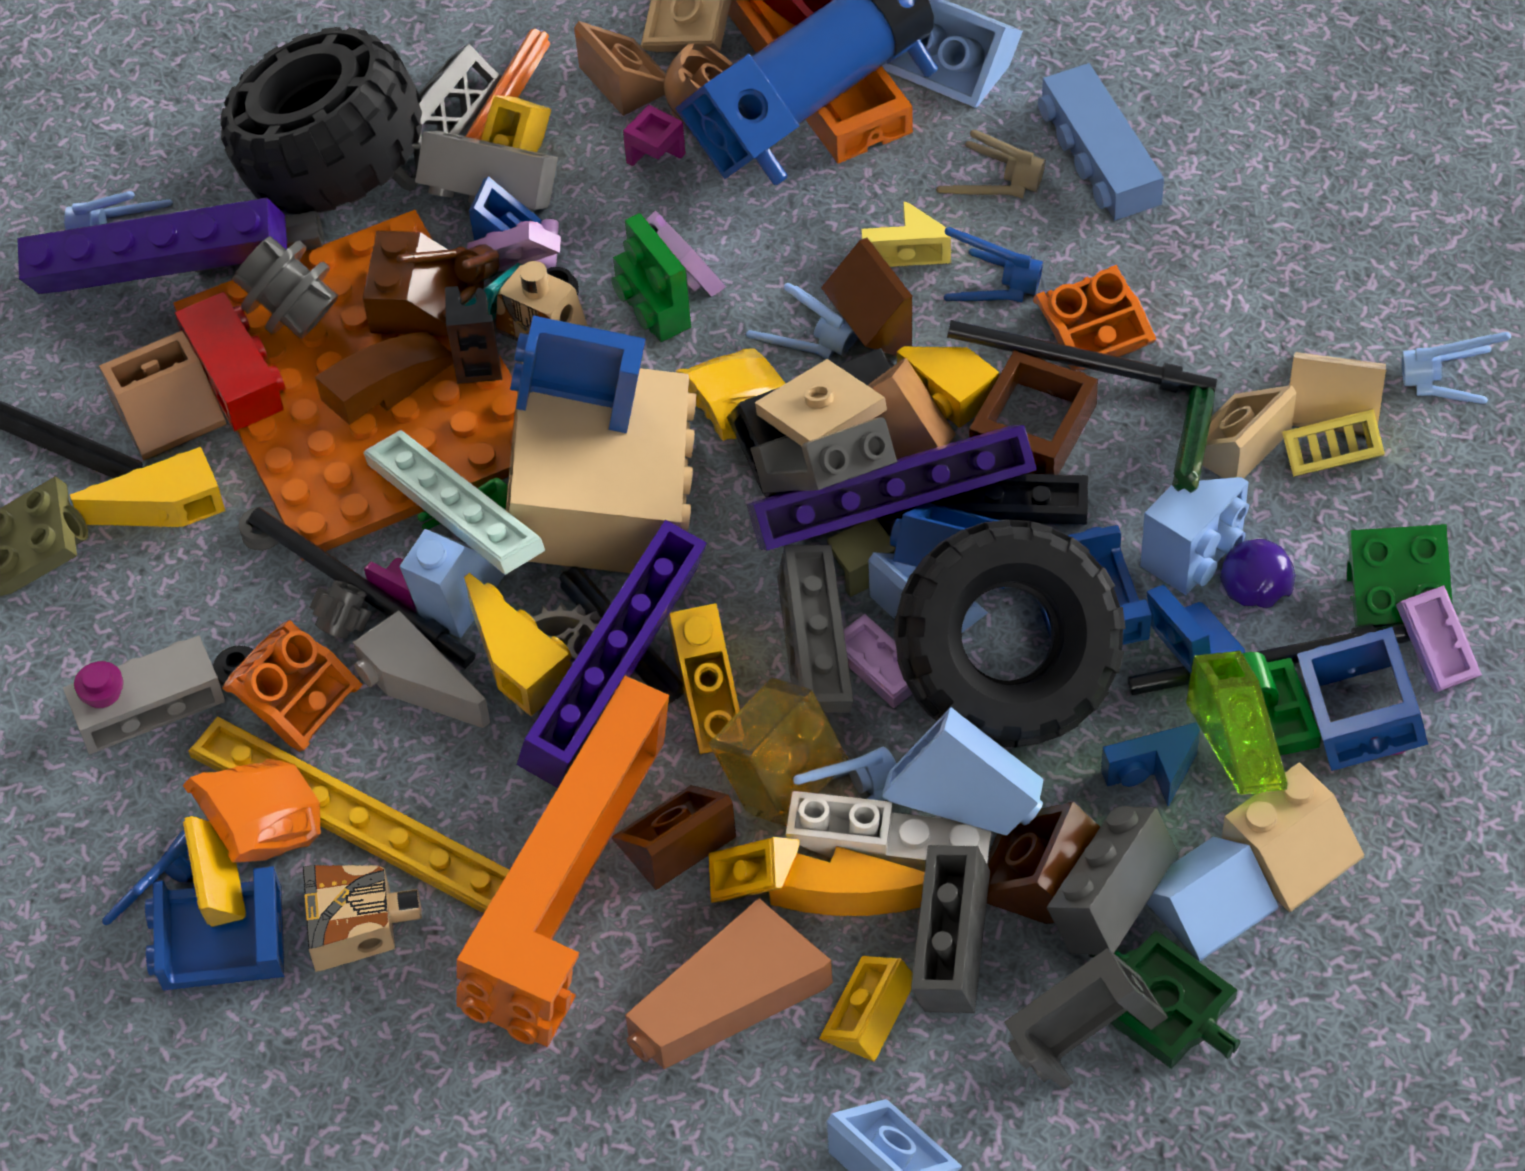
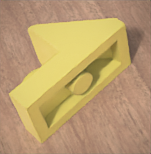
M903 202L904 226L861 229L862 239L867 237L890 267L951 263V237L945 234L946 227L908 202Z

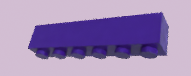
M261 198L17 238L19 280L38 294L242 264L254 249L269 236L287 250L285 214L268 198Z
M1011 425L897 459L896 463L820 490L789 491L746 505L759 549L768 551L1036 471L1037 469L1025 426Z
M667 520L663 522L525 737L516 765L556 788L560 786L623 677L631 676L697 571L707 545L705 541Z

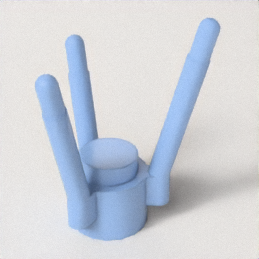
M127 191L90 202L73 203L72 206H68L65 209V230L106 224V218L172 206L173 201L166 199L103 209L133 199L135 196L134 192Z
M791 283L784 284V290L821 316L814 330V337L819 339V344L753 330L746 332L748 338L814 353L828 360L834 352L844 357L858 339V336L842 315L833 312L809 293Z
M1502 332L1435 347L1403 350L1401 364L1404 387L1415 386L1416 396L1433 395L1459 401L1486 404L1488 399L1485 396L1435 386L1433 381L1442 379L1443 361L1489 353L1492 350L1489 345L1508 341L1511 338V334L1509 332Z
M883 746L855 759L795 775L793 782L799 787H804L850 775L851 781L859 793L868 791L871 794L867 799L885 801L887 799L882 796L888 772L896 765V762L890 751Z

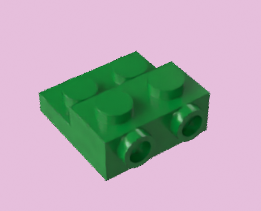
M638 213L625 220L627 239L623 241L625 252L613 257L615 276L612 277L611 282L619 299L623 302L627 301L634 308L635 316L644 330L649 329L660 342H663L691 328L686 269L642 214Z

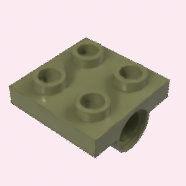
M56 476L0 508V596L14 593L77 556L76 545L85 541L88 537V528L82 515L69 502L67 484Z

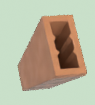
M758 898L625 1014L629 1035L627 1043L641 1060L648 1062L652 1058L663 1069H666L825 990L833 983L831 959Z

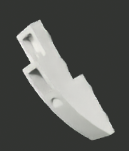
M793 791L786 838L798 839L800 846L832 858L836 846L925 872L928 845L978 846L988 864L991 831L946 818L892 813V802Z

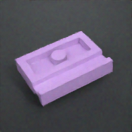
M657 211L653 212L646 219L685 267L687 284L694 291L702 286L712 297L726 287Z

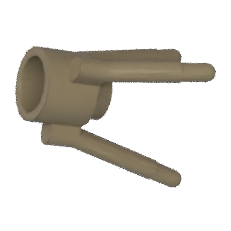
M973 129L970 131V136L988 146L972 141H967L965 146L983 155L1007 163L1004 180L1011 181V185L938 186L936 188L938 193L1012 195L1023 198L1026 190L1037 192L1044 174L1046 159L1036 157L1032 152L1020 150Z

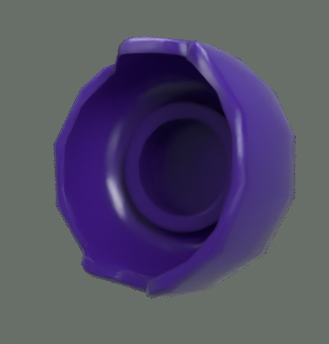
M1267 539L1246 540L1228 552L1223 561L1220 580L1228 597L1243 606L1270 608L1281 597L1285 595L1289 597L1292 594L1296 574L1292 561L1281 546Z

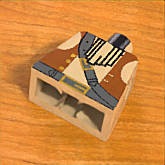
M530 261L520 265L497 294L495 330L515 341H518L520 333L529 334L533 316L587 326L576 289L571 284L547 274L546 266L538 261Z
M303 866L308 950L315 971H323L395 949L393 923L422 919L418 889L390 893L385 869L381 866Z

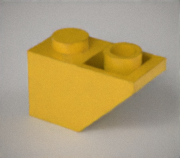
M903 346L897 351V363L907 358L945 418L951 420L959 428L978 414L999 377V372L968 347Z

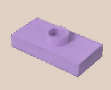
M1444 585L1396 604L1422 669L1434 693L1482 675Z
M866 614L843 629L848 665L854 673L892 708H895L912 695L902 677L897 662L898 658L894 639Z

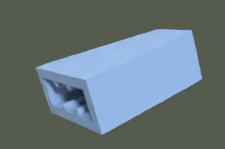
M424 529L399 566L418 614L427 621L430 619L436 620L449 629L450 634L459 638L463 636L475 620L469 604L464 576L471 573L483 584L488 582L496 588L505 576L504 573L466 543Z
M950 707L888 772L882 796L895 804L1007 836L1019 823H1022L1024 826L1030 823L1040 811L1043 804L1040 800L1044 779Z

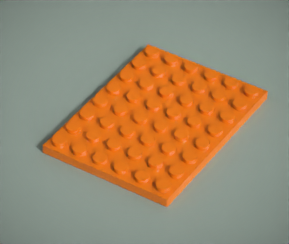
M415 209L326 243L323 247L304 252L299 261L310 271L323 261L330 267V271L323 282L339 295L330 310L304 338L300 339L285 325L271 335L265 330V325L272 314L262 305L249 314L244 311L250 325V330L247 332L250 337L259 336L268 356V360H265L268 367L276 365L283 378L286 390L280 392L284 407L283 411L239 429L236 432L281 521L324 551L425 511L367 464L363 454L366 449L399 430L409 435L476 488L495 477L501 480L509 477L517 392L510 390L512 375L500 355L502 380L457 384L454 364H452L388 411L378 404L350 425L320 399L315 376L366 347L405 335L370 333L363 294L377 231L421 232L432 239ZM233 280L173 302L176 312L224 292L232 306L236 307L238 305L241 306L248 293ZM433 336L451 352L448 336Z

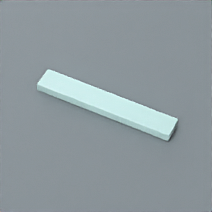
M402 430L363 452L367 464L505 575L545 551L541 537Z

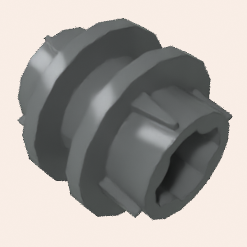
M271 236L267 237L246 258L232 278L237 285L248 293L241 304L242 310L249 314L262 305L272 314L265 325V330L271 335L285 325L300 339L304 338L325 316L339 296L323 282L330 271V267L324 261L311 271L299 261L306 250V246L300 240L286 250Z

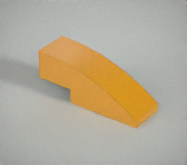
M836 846L830 862L796 853L782 888L769 891L770 905L799 912L831 916H871L903 912L921 907L925 872Z

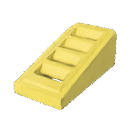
M1374 409L1282 432L1293 477L1385 455ZM1362 424L1368 449L1359 451L1353 425ZM1344 428L1350 452L1344 455L1340 454L1335 430ZM1325 432L1332 458L1322 460L1316 434ZM1305 436L1308 438L1313 462L1304 464L1298 438Z

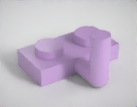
M544 219L541 221V224L533 221L520 222L517 224V227L502 232H490L485 238L468 243L467 249L479 244H486L497 250L500 264L498 271L508 270L516 263L524 265L530 261L541 262L546 266V269L556 267L557 253H560L561 236L558 235L559 222L554 219Z

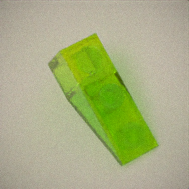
M1232 651L1194 655L1186 704L1239 795L1287 790V778L1260 683L1242 652Z

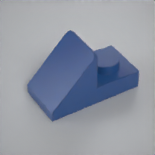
M1197 722L1104 746L1102 748L1101 772L1107 787L1120 783L1126 787L1136 786L1144 782L1148 776L1155 775L1166 804L1169 806L1197 756L1200 728Z

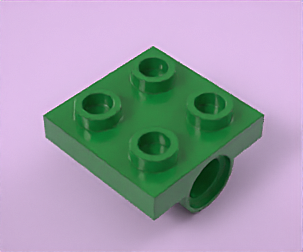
M1447 524L1348 531L1349 559L1347 560L1346 574L1347 582L1352 581L1354 589L1353 596H1350V599L1353 601L1355 627L1369 624L1389 625L1403 623L1396 606L1397 603L1443 585L1453 605Z
M1245 652L1230 659L1225 664L1223 672L1206 675L1197 679L1196 689L1224 767L1320 747L1321 735L1291 658L1267 663L1263 654L1259 652Z

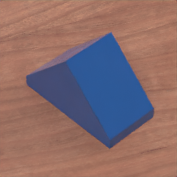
M489 176L483 179L469 209L474 241L485 238L490 232H502L517 227V224L520 222L533 221L541 224L542 221Z

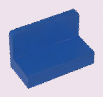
M1164 584L1147 591L1148 606L1152 614L1151 626L1158 637L1195 679L1224 669L1225 664L1230 659L1245 653L1242 645L1204 603L1197 602L1183 607Z

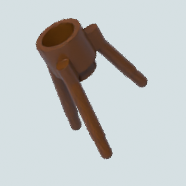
M479 244L470 249L459 246L450 250L400 254L396 259L398 263H418L451 259L456 261L454 265L455 273L460 280L467 283V287L460 293L462 305L476 293L477 288L484 289V280L495 276L500 266L498 251L486 244ZM446 307L442 311L444 317H446Z

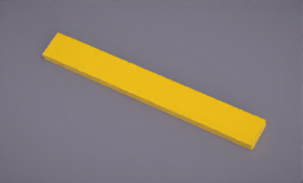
M218 716L188 751L191 758L217 772L236 766L262 763L266 759H275L295 764L320 802V826L482 913L486 911L509 872V869Z

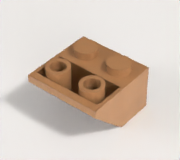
M179 331L99 365L109 398L143 461L227 425L200 360L183 331Z

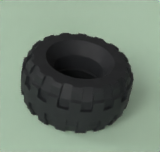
M341 27L324 28L321 32L305 33L292 38L293 41L279 48L278 46L264 54V58L254 66L250 65L240 76L239 83L229 91L224 101L226 108H223L221 112V140L225 146L224 150L238 175L257 199L268 198L277 208L283 211L286 209L288 213L301 214L309 211L323 213L336 210L337 206L348 202L354 203L366 197V193L378 185L381 187L394 176V171L400 165H404L413 153L414 148L412 145L418 142L422 130V110L419 106L422 100L396 51L388 43L383 44L375 35L368 34L366 30L349 27L347 30H342Z
M1000 520L981 523L961 530L940 542L922 559L909 576L901 593V599L895 616L894 638L897 662L902 677L915 700L930 717L938 721L952 707L1000 746L1023 747L1037 745L1066 734L1079 726L1086 717L1098 709L1109 694L1108 690L1116 673L1120 671L1124 651H1122L1123 629H1126L1123 607H1120L1114 590L1115 584L1105 567H1102L1089 553V549L1073 537L1067 536L1050 526L1031 521ZM1001 587L1020 589L1036 598L1044 607L1051 627L1050 646L1044 661L1030 674L1015 680H999L982 673L969 660L962 643V625L970 606L984 593Z

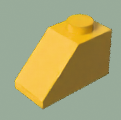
M493 95L481 140L537 152L543 143L552 109L517 97Z

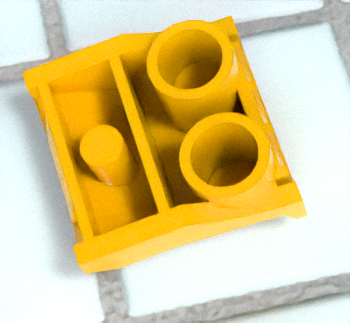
M755 348L742 349L736 353L719 356L697 364L689 369L676 370V373L689 374L688 392L696 394V406L701 408L705 412V417L712 421L714 430L722 441L737 439L727 416L738 403L786 384L768 360Z

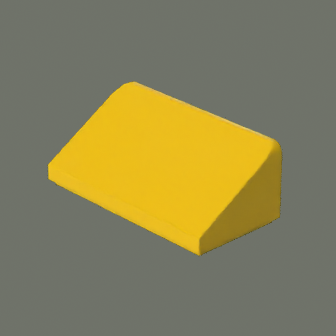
M194 816L185 817L183 825L198 908L207 925L214 927L244 919L246 917V910L237 862L232 863L228 856V849L209 821Z
M772 837L709 853L711 903L724 902L781 889L798 851L800 841L798 839Z
M862 956L819 1039L875 1062L911 991L913 973L905 962L900 958Z

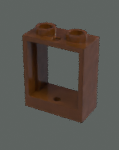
M1013 351L971 424L969 438L1008 427L997 423L996 420L1017 383L1073 402L1052 441L1027 433L1037 470L1026 474L1059 475L1097 405L1098 379L1078 370H1070L1052 364L1042 358Z

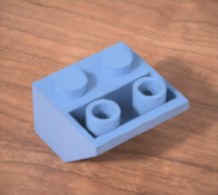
M1242 477L1200 480L1198 488L1192 493L1188 492L1185 488L1178 492L1171 485L1144 513L1140 567L1184 595H1187L1196 584L1205 586L1213 577L1217 569V562L1225 554H1228L1231 549L1245 540L1246 533L1243 531L1244 518L1249 510V504L1246 503L1249 482Z

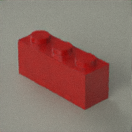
M222 292L174 312L179 330L184 332L200 360L217 402L234 432L284 410L280 392L286 390L283 378L276 365L267 366L265 360H268L264 345L258 335L250 337L247 332L250 330V325L240 305L233 307L226 294Z

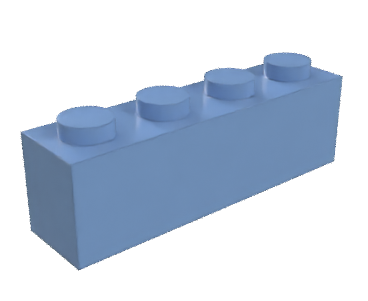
M1090 63L1044 77L1042 97L1038 98L1041 116L1045 122L1052 121L1055 125L1056 136L1061 148L1064 151L1070 149L1074 155V164L1079 177L1082 180L1088 178L1091 182L1093 196L1100 209L1107 208L1113 219L1118 220L1162 205L1164 177Z

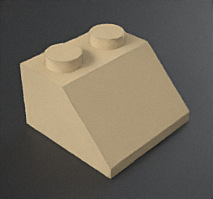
M1300 762L1224 817L1222 839L1250 845L1274 898L1289 912L1293 911L1364 858V853L1335 795Z

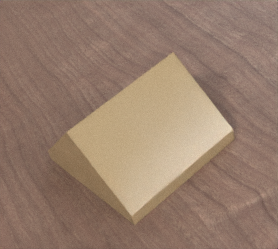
M1295 352L1290 385L1297 392L1292 426L1303 427L1374 409L1378 425L1386 364ZM1362 424L1353 425L1355 434L1364 435ZM1344 428L1335 430V432L1345 433Z
M1289 385L1234 394L1211 417L1202 465L1222 478L1242 477L1244 479L1284 439L1282 432L1292 429L1297 394L1293 386Z

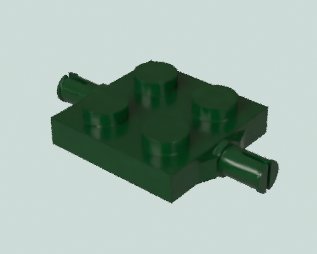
M1157 930L1140 947L1124 955L1117 950L1114 952L1118 958L1142 977L1168 1018L1150 1030L1131 1013L1126 1011L1110 1024L1170 1069L1177 1064L1190 1048L1203 1041L1211 1045L1227 1059L1232 1056V1053L1236 1052L1241 1041L1217 1025L1219 1017L1236 1000L1237 989ZM1088 954V956H1090V957H1092V958H1094L1095 956H1097V955Z

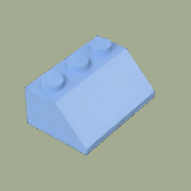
M929 0L934 15V28L921 42L939 67L938 71L928 78L924 77L907 51L889 64L886 62L882 67L889 73L977 108L1010 66L1023 31L947 0Z

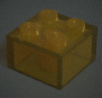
M772 677L709 742L712 751L744 809L756 817L787 827L793 791L819 794L834 778V776L797 785L793 782V777L848 760L813 690Z

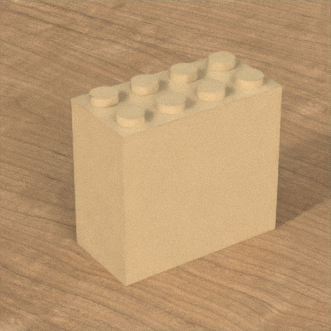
M640 368L627 433L608 430L612 408L531 392L526 411L516 409L519 393L517 392L506 511L542 539L545 551L528 562L631 573L665 520L688 532L691 504H686V495L690 494L693 468L688 466V458L685 457L691 458L694 430H690V422L687 421H693L696 406V394L688 393L689 374Z

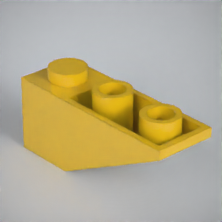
M201 447L178 453L171 458L144 468L132 470L122 476L100 484L91 485L84 490L70 494L73 506L82 515L86 525L184 527L226 511L218 484Z
M468 573L464 576L469 604L497 688L527 714L533 716L548 703L570 669L571 652L558 637L552 636L549 638L538 629L536 622L526 611L522 609L516 611L506 603L504 597L494 585L488 582L483 584L471 573Z
M717 603L670 612L667 620L699 753L704 754L747 745Z

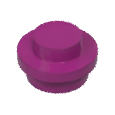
M97 661L84 666L74 679V689L78 698L94 708H104L115 703L120 697L124 685L120 669L106 661Z

